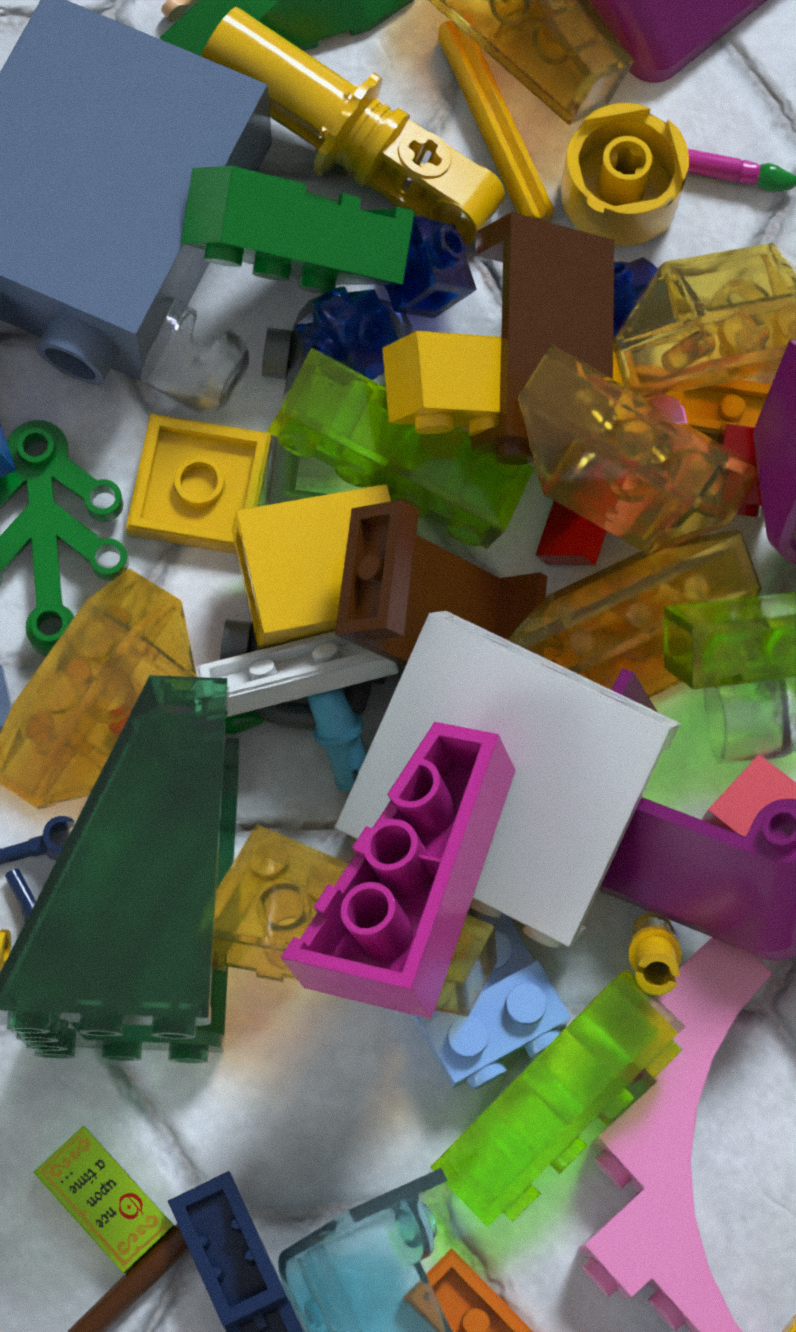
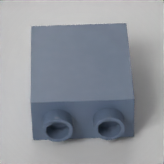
M40 0L0 71V320L41 337L36 346L39 355L51 366L74 379L99 385L104 382L112 368L147 383L210 262L204 260L205 250L181 244L192 168L236 166L258 172L272 145L268 84L68 0Z

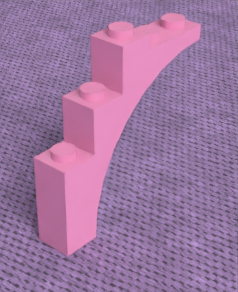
M712 937L679 967L680 975L679 977L675 976L677 985L672 991L660 996L650 994L618 1023L604 1039L613 1048L607 1053V1057L621 1075L632 1084L641 1079L649 1089L592 1141L601 1152L594 1158V1161L618 1188L623 1189L629 1183L637 1193L579 1248L589 1258L581 1265V1268L606 1296L610 1297L617 1290L624 1299L632 1298L640 1289L648 1284L655 1292L648 1299L649 1304L673 1330L677 1331L684 1324L690 1332H742L734 1321L708 1266L695 1218L691 1155L697 1106L713 1057L738 1013L773 973L756 955Z

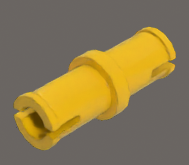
M648 912L642 914L634 922L636 931L632 930L628 958L631 967L635 970V978L639 987L646 993L660 996L669 993L677 985L675 976L679 977L680 975L679 965L681 963L682 949L678 937L674 934L671 921Z

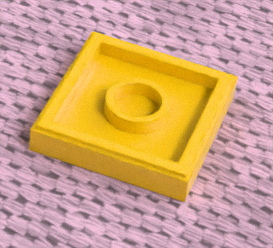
M150 413L126 525L127 535L237 554L232 534L236 510L260 506L273 442L272 433Z

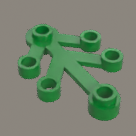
M33 420L18 426L7 440L16 471L0 478V509L26 483L29 504L0 536V585L3 581L5 570L32 542L37 608L29 614L25 630L31 646L37 653L48 658H58L68 654L76 646L79 638V628L73 613L63 606L57 538L87 560L94 574L105 581H114L121 578L128 569L129 559L122 543L112 538L101 539L54 502L53 480L85 502L89 515L100 522L116 519L123 510L124 502L117 484L107 479L96 480L68 458L69 446L67 439L56 425L43 420ZM35 441H42L48 447L42 455L30 456L26 453L28 445ZM100 493H110L115 497L114 503L105 509L95 507L93 500ZM111 551L120 555L118 564L112 568H103L98 565L99 557L105 552ZM55 617L62 621L60 630L53 635H45L39 631L41 623L47 618Z

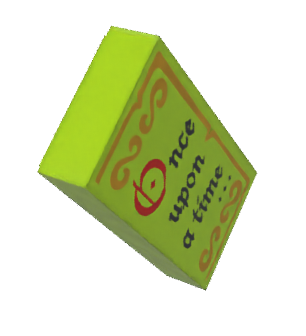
M84 1125L33 1172L124 1274L175 1226Z

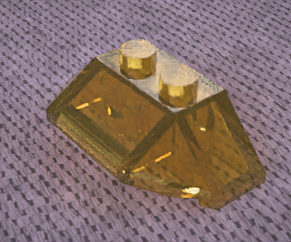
M774 243L670 260L661 264L634 306L625 325L620 328L613 339V349L628 402L776 373L789 340H796V265Z
M553 343L549 346L517 398L542 493L648 555L729 525L758 481L757 465Z
M739 530L657 543L545 596V599L536 606L512 633L509 641L610 690L622 668L632 671L650 698L716 666L739 629L749 604H754L762 587L743 533Z
M129 568L86 600L12 704L0 734V785L40 810L55 806L56 803L79 799L126 786L198 681L183 605L180 599Z

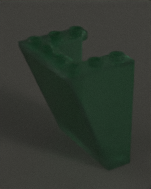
M149 675L0 972V1022L6 1026V1030L16 1035V1039L21 1040L26 1045V1048L35 1049V1056L68 1059L75 1057V1047L102 1048V1059L139 1061L142 1058V1050L169 1051L168 1061L195 1064L208 1063L209 1052L224 1053L241 747L239 738H226L225 743L229 698L227 678Z

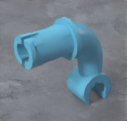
M341 688L307 696L316 723L313 731L315 742L325 748L335 776L336 787L340 791L350 792L355 782L353 771L358 775L367 755L361 737L364 729L362 717L353 712Z

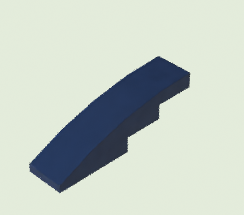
M230 1171L168 1200L176 1222L226 1332H304Z

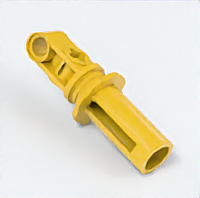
M238 7L232 8L225 15L209 38L201 57L268 84L270 117L314 146L315 151L319 150L312 170L319 176L324 175L335 164L344 166L347 171L353 172V180L363 187L369 185L387 197L395 206L415 210V217L435 229L445 240L457 245H469L474 242L476 231L485 227L504 201L505 190L503 184L492 171L474 163L447 145L442 138L426 131L409 119L410 114L401 108L392 111L391 107L386 104L383 105L382 101L378 99L383 78L376 73H372L361 85L355 86ZM428 150L431 152V156L428 162L423 164L421 162ZM406 179H412L407 191H403L402 187Z

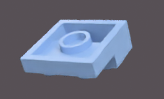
M503 913L499 918L486 916L461 930L432 1019L412 1015L452 1088L454 1089L467 1081L472 1091L483 1087L506 1073L507 1070L502 1061L525 1049L529 1057L533 1058L563 1041L565 1038L560 1028L566 1026L571 1019L538 960L534 961L510 917Z

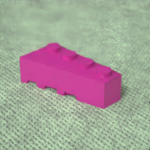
M439 722L433 723L387 795L390 802L372 828L366 826L353 845L352 849L355 855L335 886L328 884L313 907L317 913L300 939L293 937L280 957L305 989L432 1019L516 771L499 734Z

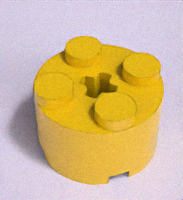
M636 103L607 105L593 111L583 120V124L571 137L568 144L561 181L562 204L567 216L579 231L613 239L614 246H633L647 242L657 235L664 233L670 227L678 209L689 168L688 147L678 127L669 119L666 124L658 117L650 114L651 108Z

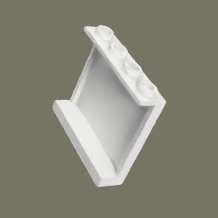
M448 611L429 613L334 828L352 836L349 843L353 846L366 826L370 828L374 826L390 802L387 795L434 722L499 734L516 771L470 907L482 914L499 918L503 913L525 924L523 932L531 939L543 945L558 948L560 943L570 947L583 936L587 928L583 926L585 918L662 752L671 747L681 723Z

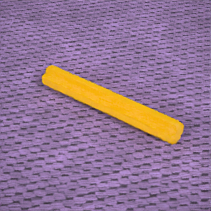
M463 17L445 21L439 26L438 40L517 213L549 222L553 217L554 207L469 22Z

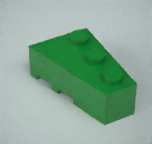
M236 166L192 168L181 244L205 250V261L229 267H241L242 262L252 264V274L257 277L288 281L289 277L292 276L300 279V289L320 294H335L336 285H403L415 210L398 206L393 207V209L362 210L360 209L361 197L341 193L339 194L338 201L306 191L307 184Z

